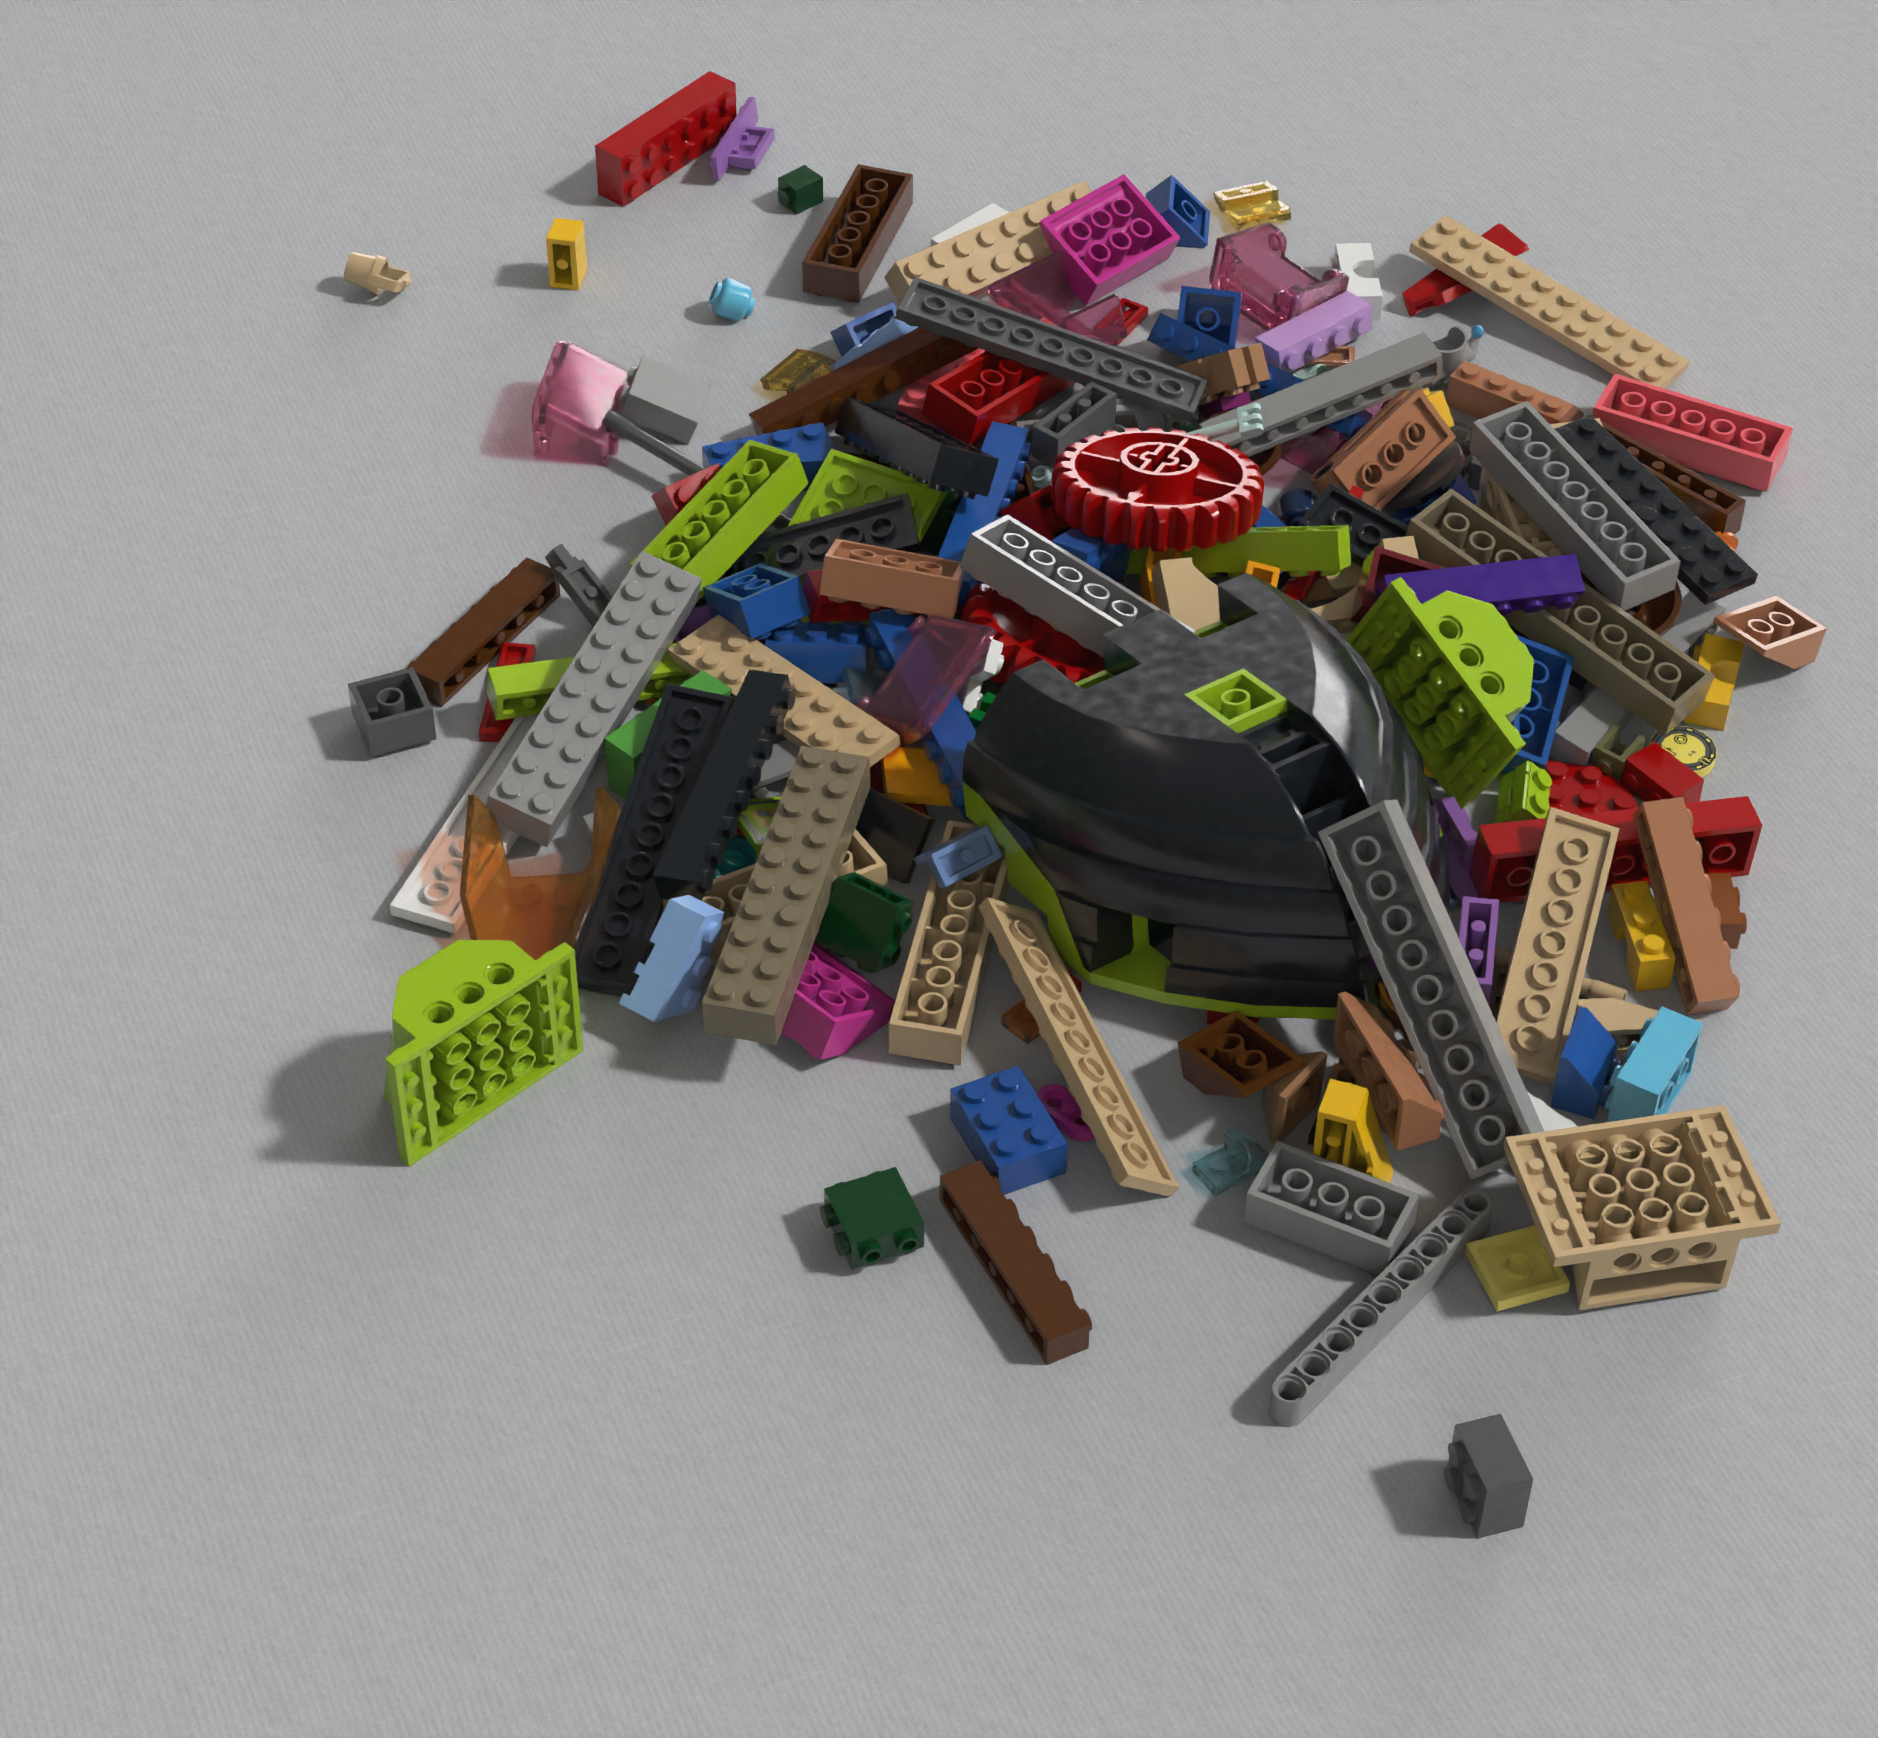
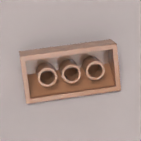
M1465 360L1449 377L1446 398L1448 406L1478 419L1485 418L1525 401H1528L1549 424L1572 422L1584 416V413L1574 404Z
M836 539L824 557L819 595L828 596V599L833 602L845 603L851 600L861 602V606L865 608L879 609L883 606L894 608V612L902 615H912L915 612L926 614L930 620L946 621L947 619H952L957 610L966 571L960 568V561Z
M1347 992L1338 993L1333 1044L1357 1085L1368 1088L1376 1117L1395 1149L1399 1151L1439 1139L1441 1122L1444 1120L1443 1108L1440 1102L1433 1100L1428 1092L1424 1076L1421 1073H1417L1414 1069L1407 1048L1400 1046L1391 1022L1384 1020L1376 1006Z

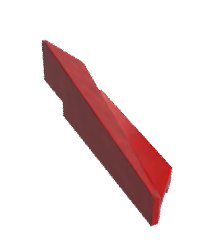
M1496 224L1481 235L1514 256L1529 251L1527 244L1502 224ZM1436 268L1404 291L1402 297L1409 316H1413L1432 306L1438 307L1473 290Z

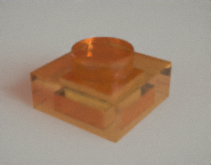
M1023 999L1002 1015L1001 1025L1028 1045L1040 1036L1039 1026L1033 1014L1026 1008V1000Z

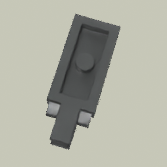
M560 544L553 548L545 559L550 565L556 580L592 627H594L612 599V596L585 560H578L575 556L572 557L563 544Z

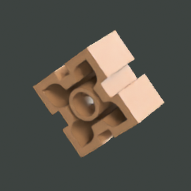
M1261 343L1224 351L1178 365L1180 370L1208 379L1200 404L1260 389L1259 382L1271 379Z

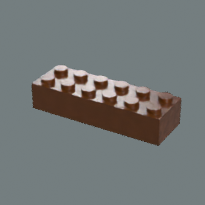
M860 164L856 166L802 262L803 292L839 298L845 301L860 302L913 204V174Z

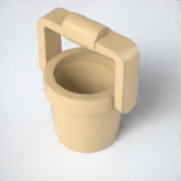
M351 252L344 271V280L362 287L370 293L379 295L382 289L400 292L411 284V273L389 266L388 257Z

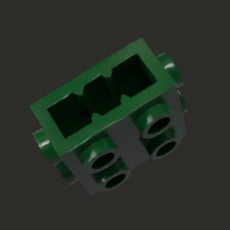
M856 872L837 877L833 882L832 894L820 924L816 942L827 947L828 953L837 957H847L856 962L857 967L866 972L875 973L893 966L901 954V946H899L901 938L912 923L913 915L911 910L914 901Z
M896 1167L884 1171H876L864 1177L847 1182H839L831 1187L824 1188V1205L820 1206V1215L824 1226L832 1228L836 1250L839 1256L845 1255L851 1269L864 1265H873L880 1260L900 1254H908L924 1247V1221Z

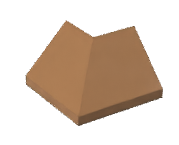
M1323 1051L1300 1054L1299 1056L1304 1059L1302 1067L1264 1087L1261 1104L1271 1144L1275 1145L1277 1141L1282 1142L1319 1103L1328 1056Z

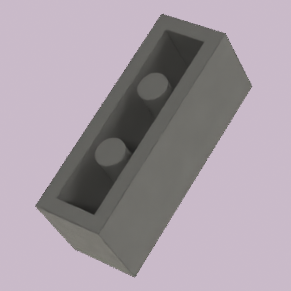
M1093 381L1079 390L1033 426L1032 457L1054 468L1057 456L1063 453L1068 445L1080 442V439L1090 435L1100 436L1101 432H1105L1115 424L1117 393Z

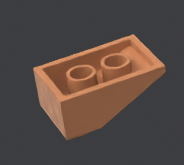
M1778 596L1716 616L1713 620L1714 624L1761 655L1793 669L1815 662L1827 630L1826 627Z

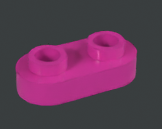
M1049 1084L1038 1090L1037 1096L1061 1132L1077 1141H1089L1095 1138L1090 1127L1082 1119V1111L1067 1087L1059 1084Z

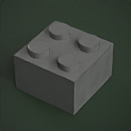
M414 667L348 684L352 715L371 757L437 739L433 708Z
M1497 1414L1456 1424L1452 1443L1448 1444L1449 1460L1448 1466L1444 1468V1479L1448 1489L1451 1492L1455 1491L1460 1501L1459 1507L1463 1521L1466 1524H1471L1477 1539L1523 1527L1533 1477L1502 1415Z

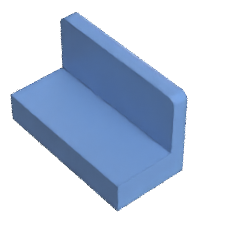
M984 825L968 829L913 859L916 865L928 863L939 888H945L1003 856L989 826Z

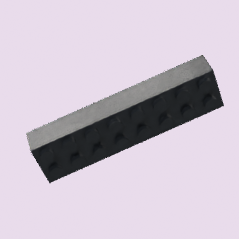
M844 397L834 432L844 437L843 443L854 446L856 450L865 452L870 457L877 458L879 462L890 465V468L902 471V474L915 478V481L927 484V487L942 492H946V489L956 491L957 495L970 499H975L976 494L988 497L999 458L902 411Z

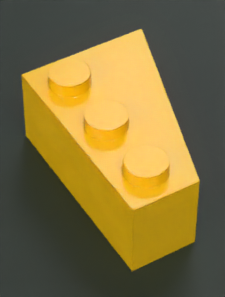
M1330 1078L1317 1114L1313 1154L1390 1183L1394 1172L1368 1088Z

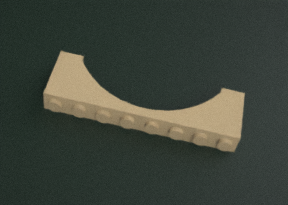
M1414 536L1385 538L1377 545L1378 547L1419 559ZM1192 557L1159 560L1151 573L1158 608L1195 631L1219 621L1218 586L1206 578L1193 565ZM1358 585L1333 602L1310 609L1321 616L1340 634L1352 633L1359 624L1350 621Z

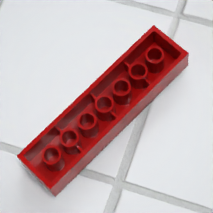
M1743 796L1685 803L1686 809H1690L1693 816L1692 830L1695 841H1698L1702 848L1703 856L1701 862L1704 873H1730L1731 877L1749 875L1763 826L1749 797ZM1638 808L1577 814L1578 816L1619 828L1605 891H1611L1612 884L1647 881L1648 886H1651L1632 817ZM1546 818L1479 825L1469 872L1478 898L1497 899L1499 903L1524 901L1526 899Z

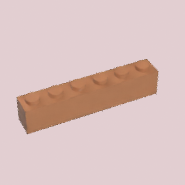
M1683 797L1642 802L1632 817L1658 912L1676 957L1674 970L1686 1014L1692 1015L1726 1010L1739 998L1740 984L1737 976L1732 973L1729 962L1731 957L1728 943L1723 941L1721 934L1720 912L1714 907L1712 902V884L1710 877L1704 873L1702 866V848L1700 843L1695 841L1692 830V813L1690 809H1686Z

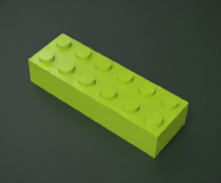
M748 440L643 551L701 578L698 602L704 595L702 587L716 582L809 484L798 454ZM637 557L630 563L631 567L634 564Z

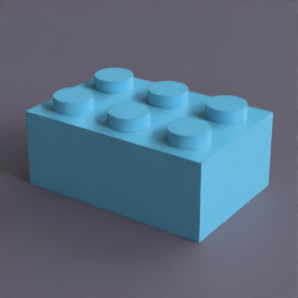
M1663 1006L1654 1019L1647 1018L1641 1030L1640 1041H1633L1625 1057L1626 1063L1624 1066L1618 1064L1610 1079V1085L1614 1089L1609 1094L1604 1110L1609 1111L1607 1122L1667 1114L1692 1074L1703 1023Z

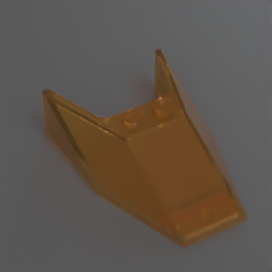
M596 787L591 858L586 869L581 873L512 876L494 813L476 795H468L460 899L471 940L513 941L535 961L547 951L553 950L564 942L573 949L575 948L598 891L621 810L620 805L603 787Z

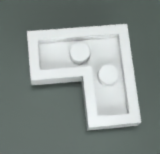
M990 639L965 654L955 694L967 716L974 708L979 710L983 694L980 693L983 681L998 674L1004 662V656L1001 655L1004 644L1002 642Z

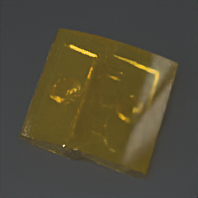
M1267 181L1214 192V199L1228 222L1238 231L1291 220V208L1279 201L1278 189Z
M796 349L764 375L760 381L764 390L786 391L789 394L832 372L829 367L836 360L817 352Z

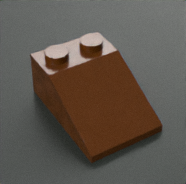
M1235 1011L1177 1042L1183 1078L1208 1095L1245 1098L1304 1065L1302 1057L1239 1011Z

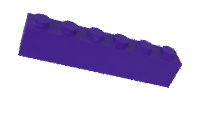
M1576 554L1384 575L1375 587L1378 599L1392 581L1402 577L1408 587L1415 592L1421 604L1445 591H1451L1491 603L1502 616L1518 610H1523L1524 613H1534L1542 610L1544 607L1555 606L1557 610L1567 609L1574 606L1575 602L1585 592Z

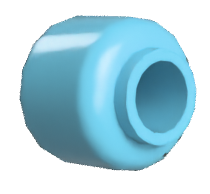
M725 278L722 282L717 281L709 298V304L712 305L713 312L716 315L738 322L745 315H751L756 300L751 298V287L731 278Z

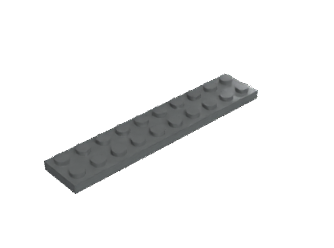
M914 277L897 308L895 319L903 321L910 326L929 330L938 336L963 342L969 347L980 348L998 357L1017 361L1026 367L1051 373L1057 378H1065L1082 384L1084 387L1093 381L1117 393V399H1124L1139 404L1145 409L1156 410L1170 415L1174 419L1190 423L1208 382V379L918 277Z

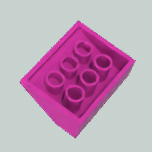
M1125 174L1039 222V226L1067 285L1086 306L1169 259L1180 240V236Z
M814 941L781 1033L806 1048L807 1053L814 1058L821 1060L843 1055L890 1021L896 1000L839 958L828 953L824 947Z

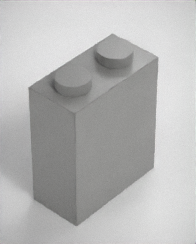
M642 356L638 367L631 366L625 380L630 386L624 385L618 399L619 402L623 403L620 415L689 444L698 425L711 385Z

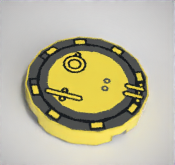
M1677 725L1665 736L1657 731L1650 739L1649 745L1656 742L1701 778L1708 775L1715 766L1717 747L1714 741L1700 730Z

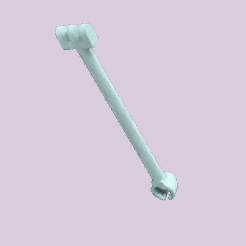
M1252 403L1238 407V418L1186 433V435L1193 436L1198 433L1209 436L1210 440L1239 431L1243 440L1261 436L1264 432L1261 405ZM1040 465L1033 469L1031 476L1036 491L1051 484L1052 468Z

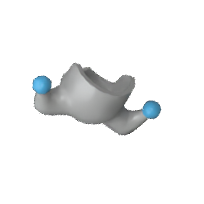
M1476 325L1472 328V336L1469 340L1468 334L1463 328L1454 326L1448 331L1446 337L1432 342L1442 354L1443 378L1423 385V388L1428 387L1430 392L1436 391L1446 377H1450L1464 360L1471 362L1475 358L1479 339L1485 332L1482 326Z

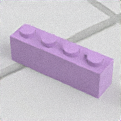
M1346 291L1255 337L1256 344H1262L1266 363L1290 373L1309 363V361L1317 359L1371 331V304Z

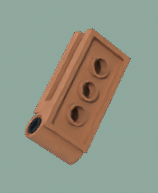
M1415 388L1411 392L1408 389L1401 390L1327 460V464L1319 468L1311 476L1310 482L1320 495L1330 483L1346 492H1349L1354 485L1365 490L1362 501L1381 510L1444 450L1456 436L1421 388Z

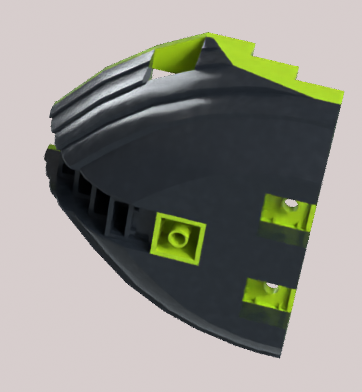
M1244 573L1219 584L1220 620L1194 632L1160 609L1102 634L1105 670L1076 683L1072 682L1045 660L1013 672L987 710L974 739L967 742L962 769L966 816L979 827L989 826L994 839L1005 848L1008 883L1047 915L1049 936L1060 958L1090 984L1164 1004L1224 1013L1239 1011L1244 1016L1336 1019L1338 993L1347 992L1369 1003L1367 985L1362 978L1360 959L1371 954L1318 832L1384 800H1398L1450 917L1448 847L1445 835H1442L1436 806L1426 784L1423 758L1409 730L1364 659L1341 634L1313 610L1298 600H1293L1263 579ZM1148 919L1163 923L1179 924L1174 927L1171 962L1149 945Z

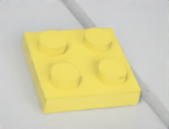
M1536 1225L1466 1243L1465 1255L1496 1311L1568 1293L1570 1281L1561 1266H1552Z

